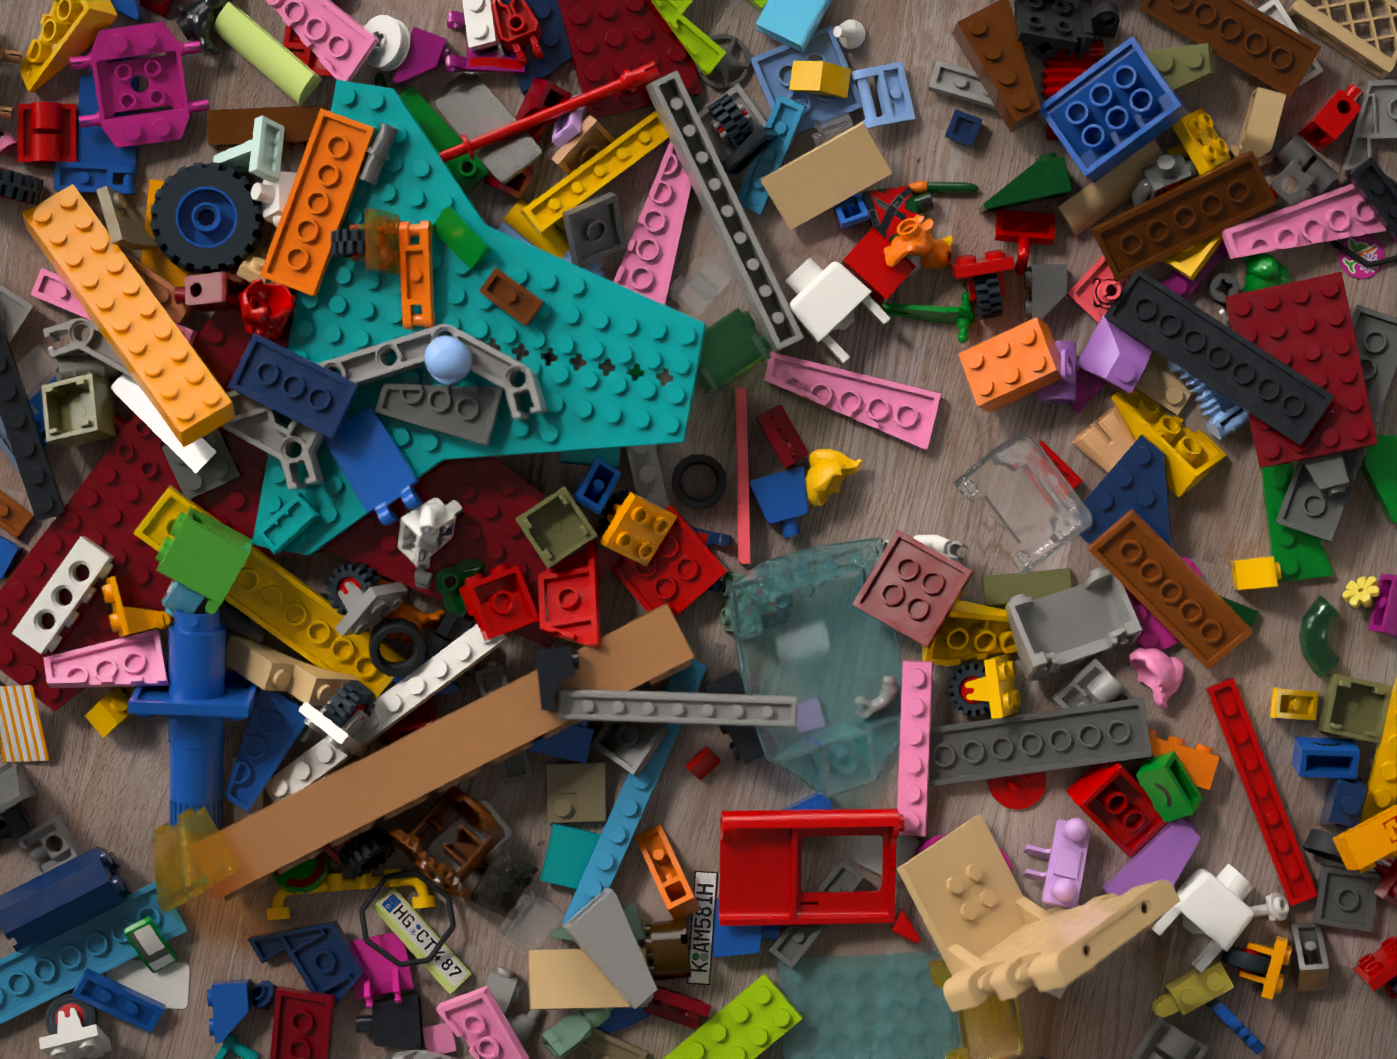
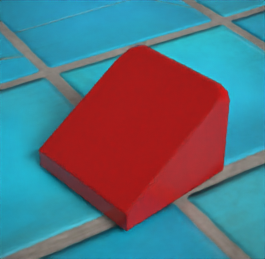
M704 746L686 763V768L701 780L721 760L708 746Z
M900 908L895 917V923L891 925L892 931L915 943H919L920 937Z

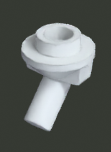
M856 20L844 21L833 30V34L837 37L841 46L848 49L859 47L865 40V29Z
M1277 892L1265 897L1266 904L1249 906L1253 910L1254 917L1269 916L1270 921H1283L1287 918L1289 912L1287 899Z

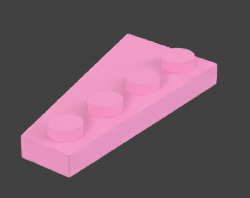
M159 629L43 657L47 684L50 688L169 686L162 637Z

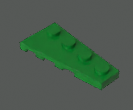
M1291 463L1260 469L1271 557H1274L1275 562H1279L1281 569V579L1277 580V582L1332 576L1333 572L1320 539L1276 524V519L1294 474Z

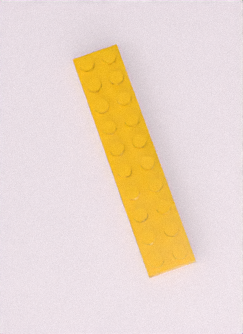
M170 485L136 528L134 534L159 551L166 536L170 539L173 537L170 533L179 513L183 512L186 514L190 506L215 520L217 519ZM251 546L250 555L224 600L317 667L355 676L362 685L376 695L375 697L378 698L394 677H389L379 672L372 663L369 654V640L372 632L367 631L359 635L353 634L342 637L335 627L345 617V614H338L339 608L333 609L330 601L256 547ZM383 640L381 641L380 652L386 660L390 662L407 660L400 652Z

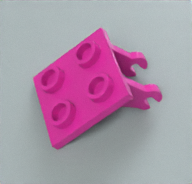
M394 932L369 937L370 940L400 962L409 960L406 945ZM363 938L349 941L367 970L354 985L356 999L366 998V1008L371 1009L373 1008V997L375 995L393 992L395 993L396 1004L402 1003V990L414 988L410 966H396L367 945Z

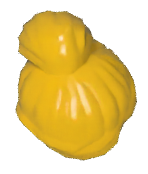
M817 449L813 451L809 456L810 469L805 478L808 501L814 507L822 506L831 493L840 492L839 487L846 475H853L860 471L863 461L861 459L854 461L842 452L833 449Z

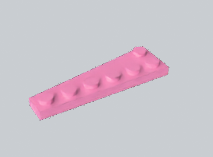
M265 0L280 14L288 27H291L298 34L306 47L310 48L317 55L319 61L336 80L351 82L380 40L330 0Z
M671 141L613 281L663 305L666 304L692 186Z
M1349 184L1221 231L1230 259L1387 230L1354 185Z
M775 352L770 353L764 381L919 448L928 450L941 393Z

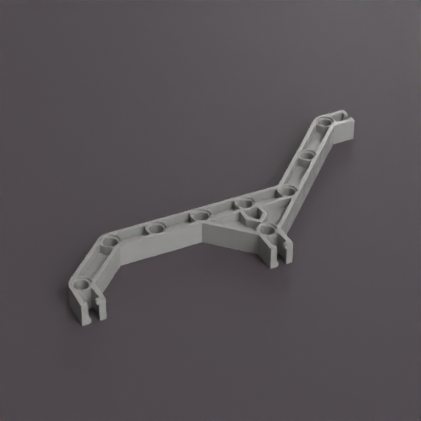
M76 318L43 329L45 338L52 339L54 343L60 341L59 336L68 334L71 341L69 345L59 349H55L54 346L48 347L50 358L73 357L86 352L132 377L93 321L85 318ZM447 324L437 325L319 363V365L331 371L340 369L343 377L363 386L426 366L424 355L431 341L452 333L453 337L464 343L471 352L472 365L470 370L505 389L513 419L522 421L530 418L528 412L523 413L520 399L522 394L530 393L535 407L530 408L531 414L537 413L541 415L548 413L538 376L533 369L460 329ZM88 327L90 335L87 340L83 341L81 333L84 328ZM392 351H396L397 361L392 366H388L386 361L387 355ZM520 372H524L526 383L517 388L514 383L515 376ZM235 390L226 393L232 402L235 418L220 427L280 459L289 490L300 491L307 488L306 484L319 485L325 483L316 454L325 435L293 419L289 426L286 427L284 426L281 413ZM300 443L302 452L299 457L294 458L292 447ZM298 465H306L310 476L305 479L306 483H300Z

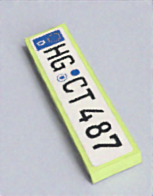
M394 887L371 907L417 959L428 957L440 940L437 934ZM445 943L431 962L423 964L449 994L455 991L472 974Z

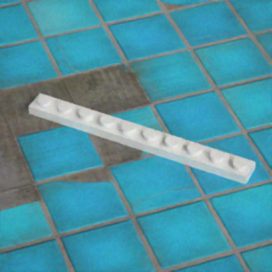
M476 624L421 665L412 674L377 698V701L374 703L376 704L375 708L371 710V716L366 719V723L362 725L354 738L366 747L508 641L510 638L507 633L484 641L480 628ZM324 738L270 778L264 788L272 801L276 802L331 773L355 754L351 752L347 756Z

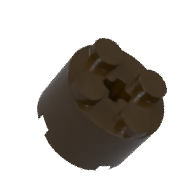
M685 919L656 921L645 924L646 952L649 959L648 967L653 980L691 977Z

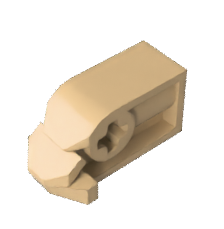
M1260 87L1252 91L1238 146L1231 145L1229 152L1235 158L1252 150L1260 166L1273 162L1274 156L1269 155L1268 152L1271 151L1287 94Z

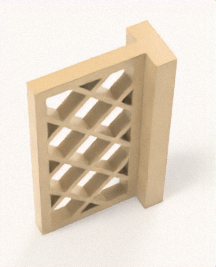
M1295 0L1287 12L1292 22L1378 79L1383 80L1391 72L1397 61V32L1393 19L1397 18V2L1394 0H1342L1339 3L1328 4V0H1321L1322 6L1313 7L1304 0ZM1379 1L1384 4L1386 15L1372 17L1369 2ZM1363 3L1366 18L1353 20L1349 6ZM1344 7L1347 22L1337 23L1332 20L1330 9ZM1387 19L1391 34L1377 37L1374 22ZM1368 23L1371 38L1361 39L1356 36L1354 25ZM1392 39L1395 51L1391 58L1380 51L1378 41Z

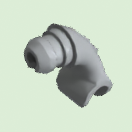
M893 674L884 675L882 678V689L879 696L875 699L869 700L863 695L857 696L854 701L855 704H865L866 706L862 710L855 711L856 715L860 718H867L885 709L895 699L900 690L898 685H896L897 678Z

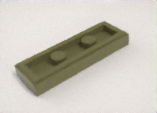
M1070 568L982 576L985 605L1006 604L1010 598L1019 594H1025V597L1030 596L1033 600L1072 587Z

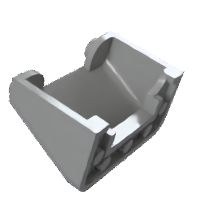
M1105 567L1096 568L1089 573L1090 577L1085 583L1033 600L1030 596L1025 597V594L1016 595L1008 600L1005 610L1021 667L1028 682L1086 664L1093 656L1101 659L1121 652L1135 643L1142 628L1123 584Z

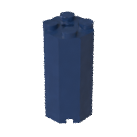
M97 846L0 895V926L8 940L12 938L16 940L17 944L13 946L15 951L24 954L128 901L127 895L131 894L132 891L125 878L121 879L117 871L120 864L113 852L108 853L105 848Z

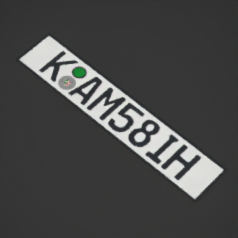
M695 871L693 892L701 910L693 913L691 917L689 945L691 977H687V984L710 985L718 872Z

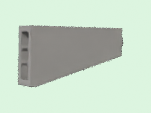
M606 887L562 927L626 1003L634 1009L638 1006L643 1008L654 998L652 994L657 990V987L617 895L612 889Z

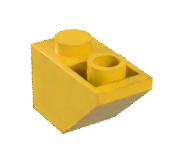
M1261 556L1230 560L1234 590L1278 586L1277 580L1281 579V569L1279 562L1274 561V557Z
M137 686L117 687L85 715L86 719L103 738L134 714L128 713V701Z

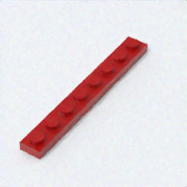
M1229 678L1206 687L1205 690L1289 906L1318 896L1234 678Z

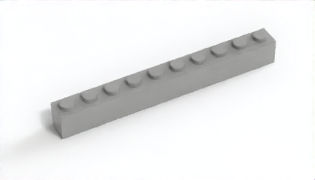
M678 71L648 84L645 88L770 351L781 350L803 339L804 337Z

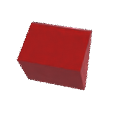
M873 227L842 260L841 264L872 292L869 295L882 305L916 266L906 257L896 266H888L885 262L886 254L884 253V248L892 244Z

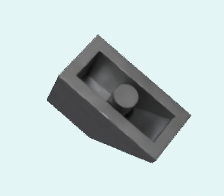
M1291 924L1292 965L1297 991L1326 990L1329 964L1321 924Z

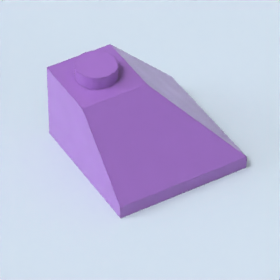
M1103 314L1076 366L1118 390L1130 394L1146 368L1152 349L1104 318L1105 314Z

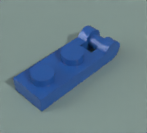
M55 161L54 191L60 192L73 184L79 193H97V189L108 186L122 195H137V186L134 185L135 175H138V165ZM115 174H123V185L114 184Z

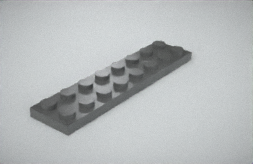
M1357 305L1352 317V323L1375 429L1397 372V318ZM1368 447L1342 452L1351 487L1346 488V492L1338 496L1328 497V493L1322 495L1303 463L1298 461L1276 519V524L1332 543Z
M1144 697L1011 715L1003 718L932 726L929 787L1152 757Z

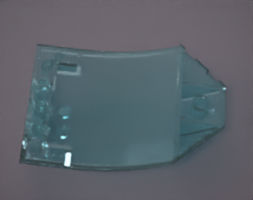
M880 537L821 544L759 563L755 568L728 584L735 646L745 695L797 696L798 698L796 728L755 726L765 757L769 762L826 798L876 782L883 772L880 769L888 755H893L900 744L903 663L895 630L852 605L884 552L883 538ZM893 674L897 678L896 685L900 689L895 699L885 709L867 718L857 716L855 711L862 710L866 706L865 704H855L854 701L857 696L863 695L869 700L877 698L882 689L883 676Z

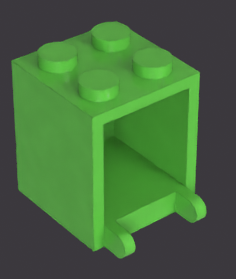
M190 506L186 514L180 512L170 533L173 537L170 539L166 536L159 548L156 560L160 561L157 571L207 597L209 601L206 604V611L209 614H214L222 604L250 555L253 540Z

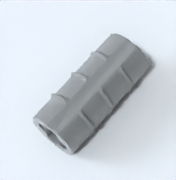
M90 354L58 358L54 361L57 381L90 373L104 378L117 377L118 375L117 369Z

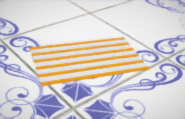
M33 685L0 686V748L4 762L49 761Z

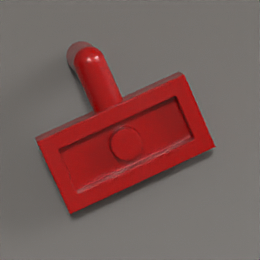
M997 209L995 241L1018 242L1015 272L1018 275H1023L1029 261L1030 244L1053 245L1055 214Z

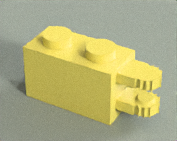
M1215 957L1202 973L1195 968L1164 985L1168 992L1153 1001L1152 1011L1160 1018L1167 1017L1168 1015L1171 1016L1178 1011L1185 1015L1234 988V985L1222 963Z

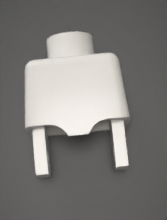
M810 257L785 281L797 294L789 305L793 316L816 344L821 341L842 364L850 356L828 333L833 330H845L854 322V311L860 303L882 326L890 319L869 296L872 291L839 262H832L822 270Z
M1229 864L1226 865L1217 877L1207 870L1200 868L1176 890L1181 902L1153 922L1154 927L1152 930L1160 936L1181 913L1183 918L1182 925L1192 934L1201 933L1209 936L1212 940L1191 963L1202 973L1222 949L1227 952L1253 919V910L1242 900L1254 886Z

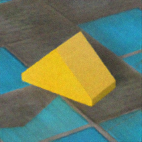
M793 61L789 91L847 99L851 69L824 61Z

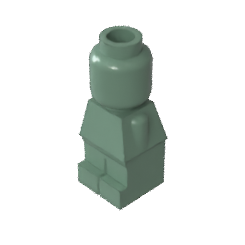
M614 1008L580 1009V1012H572L542 1034L541 1043L555 1059H564L576 1048H579L582 1042L591 1035V1028L599 1027L610 1018V1011Z

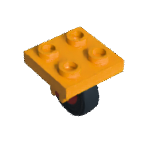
M1281 936L1276 937L1274 948L1248 941L1246 947L1231 946L1227 952L1224 950L1222 961L1238 967L1240 977L1263 983L1261 997L1273 1000L1274 993H1281L1285 975L1280 974L1282 965L1288 966L1292 947L1287 945L1288 938ZM1260 952L1271 955V957L1261 954Z

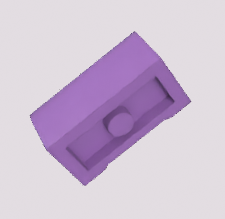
M1054 341L1061 358L1062 380L1036 391V400L1044 405L1076 402V343L1071 341Z

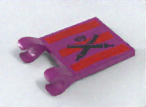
M449 11L447 14V27L449 29L466 28L464 13ZM467 39L466 58L457 55L446 56L445 70L449 73L473 71L524 74L525 65L521 67L515 51L505 49L501 39L498 45L472 51L469 48ZM525 46L521 48V50L524 51V53H525Z

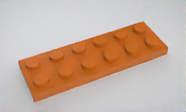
M320 108L261 270V277L317 297L331 258V231L341 230L360 179L359 175L362 173L369 154L367 150L369 146H372L376 135V128Z

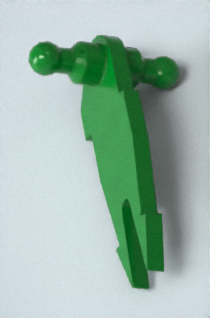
M964 292L961 295L962 304L959 307L948 306L946 308L901 303H883L882 310L887 315L895 317L900 316L937 323H956L959 329L957 340L962 344L968 341V330L971 329V324L975 322V314L972 313L973 308L970 306L971 301L969 300L968 292Z

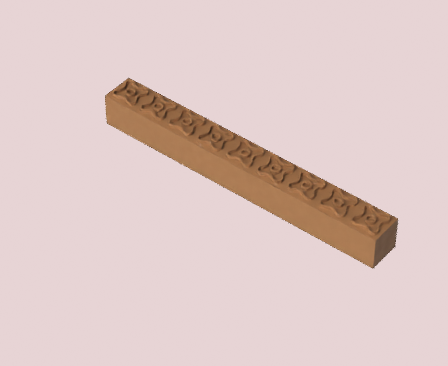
M668 602L601 636V649H594L583 645L573 650V652L579 653L580 669L575 670V676L568 677L558 687L555 695L554 709L541 710L538 672L536 669L197 841L189 848L215 899L218 900L224 897L228 901L269 880L272 877L271 872L277 870L279 874H282L321 854L324 851V845L330 843L331 847H335L374 827L377 824L375 819L383 816L386 821L427 800L429 797L428 792L436 789L439 794L480 773L482 770L480 766L487 762L492 767L533 746V739L542 736L543 740L583 721L558 719L559 688L638 691V686L645 682H648L649 686L691 666L690 659L694 658V653Z

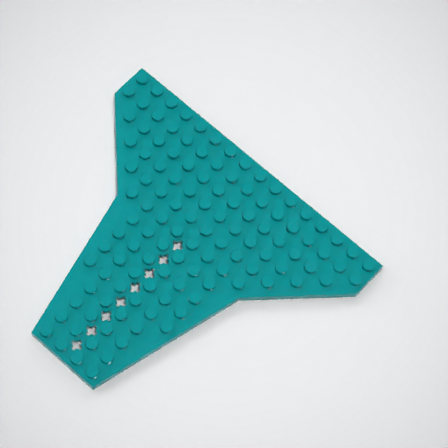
M336 80L331 112L376 128L377 132L372 146L381 123L399 129L389 151L391 157L389 161H385L377 184L374 185L359 179L341 230L355 229L356 225H360L361 229L385 231V256L361 258V262H355V258L331 256L317 297L298 290L288 350L319 364L425 330L424 326H415V329H404L399 224L400 222L408 221L411 224H420V221H431L433 225L442 211L449 205L461 215L493 250L471 270L433 231L431 241L436 326L441 324L451 325L486 344L491 343L492 339H496V344L500 346V352L517 361L519 360L518 355L515 354V349L519 348L521 344H525L524 347L529 351V355L523 356L522 361L519 362L536 372L548 413L541 415L537 413L531 414L530 408L535 407L530 393L522 394L520 399L523 413L528 412L530 418L522 421L513 419L505 392L489 446L379 413L417 478L419 479L444 460L685 443L707 324L487 226L396 90ZM412 236L411 245H420L419 236ZM495 267L546 302L529 327L478 292ZM414 305L415 314H422V305ZM448 333L445 335L453 337L452 333ZM549 349H554L553 354L557 355L558 359L557 361H552L551 366H547L546 360L543 359L544 353H548ZM392 351L387 355L386 361L388 366H392L397 361L396 351ZM578 354H582V359L587 361L586 366H581L579 371H576L572 360L577 358ZM607 359H611V364L615 366V371H610L608 376H604L601 364L606 363ZM636 364H640V369L644 371V376H640L637 381H633V376L629 374L630 369L635 368ZM423 366L360 386L343 424L369 406L376 408L383 383L489 388L500 386L471 370L458 382L446 385L432 377L427 366ZM340 369L333 371L342 376ZM665 369H669V375L674 378L673 382L669 381L666 386H662V381L658 379V376L663 374ZM520 372L515 376L514 383L517 388L526 383L524 372ZM281 414L284 426L288 427L292 419ZM324 440L316 454L325 483L319 485L306 484L307 488L300 491L288 489L281 460L268 454L252 545L268 548L256 531L298 493H302L320 516L282 551L311 556L370 514L365 510ZM297 443L292 447V455L294 458L299 457L302 447L300 443ZM298 465L300 483H306L305 479L310 477L306 465Z

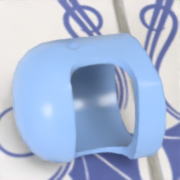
M450 336L438 337L431 341L426 348L424 355L425 365L432 377L440 383L446 385L456 383L470 371L472 365L471 352L457 338Z

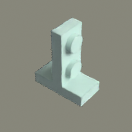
M265 116L255 118L253 139L214 155L213 162L220 163V165L225 167L229 166L239 174L249 171L271 183L277 181L280 175L285 126Z

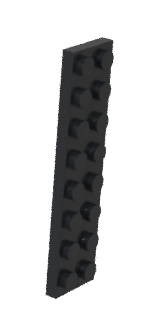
M1138 268L1122 289L1119 297L1115 299L1104 315V318L1300 447H1302L1335 399V396Z

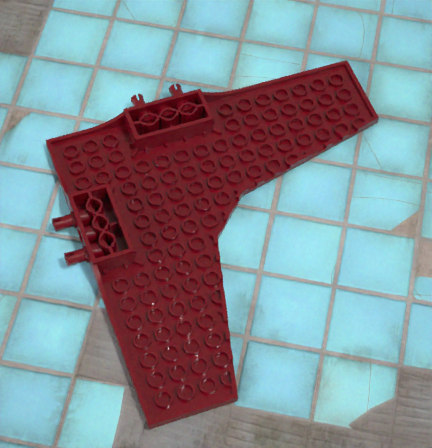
M295 302L285 328L282 330V335L277 340H271L288 349ZM242 310L215 311L197 334L192 345L196 354L225 393L234 391L228 386L252 338L245 330L244 321L241 317ZM113 411L115 434L117 435L115 442L65 505L67 513L59 515L54 519L0 589V670L19 685H33L35 697L54 712L63 707L86 687L50 688L47 684L43 657L159 629L153 628L119 637L118 631L113 632L109 620V615L113 614L111 603H105L102 593V586L106 585L105 580L107 578L115 576L122 606L153 611H165L166 607L162 606V599L173 579L157 571L160 561L156 560L159 552L136 536L134 531L170 485L180 493H182V490L162 449L167 444L137 414L132 420L127 422ZM219 427L241 477L191 499V501L224 525L253 540L269 453ZM494 456L444 460L420 477V482L413 485V488L423 504L433 498H438L445 505L455 500L464 511V514L455 520L454 534L451 540L430 556V567L425 570L426 572L433 573V580L429 590L415 585L414 574L418 568L397 548L401 518L413 511L405 506L402 497L389 504L399 519L392 525H383L375 510L317 551H328L353 563L369 564L368 568L374 567L377 570L376 573L394 581L402 582L403 585L444 602V598L434 587V577L444 567H454L463 559L479 560L485 564L481 574L482 578L492 575L491 569L503 564H507L508 569L518 565L539 615L538 575L548 568L515 518L547 497ZM86 536L114 556L110 562L114 566L104 580L99 578L93 587L96 589V592L87 604L84 602L80 604L76 610L79 616L70 628L67 626L63 628L59 634L62 640L54 651L48 650L46 653L40 654L13 635L12 632L79 538ZM596 536L590 541H594L597 545L599 585L621 557V554L605 547L600 543L601 539ZM585 544L569 554L571 558L586 549ZM253 545L269 558L302 555L287 551H281L278 555H275L269 548ZM81 564L76 569V576L81 581L87 580L90 575L89 568ZM451 576L445 579L446 587H451L454 584V579ZM66 588L62 589L59 593L60 602L64 605L71 603L73 598L71 591ZM47 612L43 615V626L47 629L54 627L55 617L51 613ZM540 620L511 631L547 648H550L558 638L544 634L540 629Z

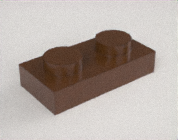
M496 267L478 291L527 327L530 326L546 303Z

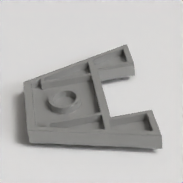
M1397 79L1369 80L1366 82L1360 103L1362 109L1357 114L1341 171L1354 170L1367 158L1372 157L1371 140L1397 139Z

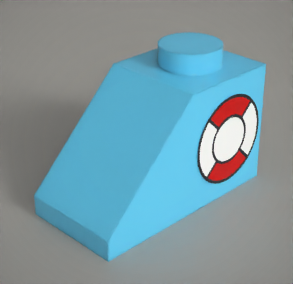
M173 579L162 599V606L166 607L165 612L174 617V609H184V613L193 614L205 596Z

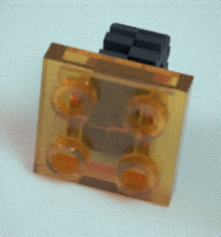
M365 209V224L350 225V230L331 231V256L350 258V261H355L356 263L366 262V270L387 275H400V215L379 209Z

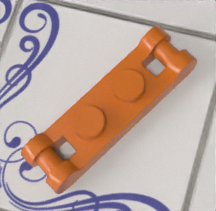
M408 221L400 222L402 322L404 329H415V326H424L425 329L436 326L431 241L433 229L431 221H420V224H411ZM412 236H419L420 245H411ZM414 305H422V314L414 313Z

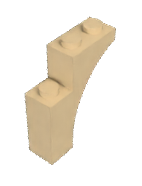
M230 635L225 651V665L266 691H287L303 703L306 701L312 706H325L330 701L331 696L336 694V690L338 688L342 689L343 684L346 682L348 684L350 680L360 682L353 675L310 665L276 651L264 643L260 645L245 636Z

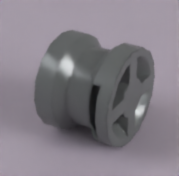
M1221 273L1213 277L1207 286L1209 297L1217 303H1226V296L1235 295L1239 292L1237 279L1228 273Z

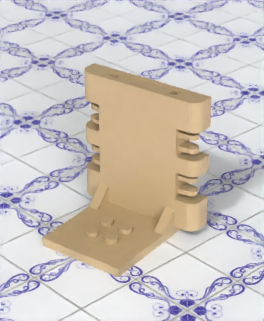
M982 815L972 817L897 868L952 975L945 982L943 988L945 999L952 1012L977 1007L988 998L997 994L1001 1001L1015 998L1034 985L1037 986L1039 992L1067 986L1077 977L1085 976L1097 969L1095 964L1137 933L1142 934L1154 927L1152 922L1181 902L1174 886L1167 880H1159L1133 887L1121 896L1109 893L1094 897L1082 906L1077 904V907L1070 909L1055 907L1044 910L1023 896Z

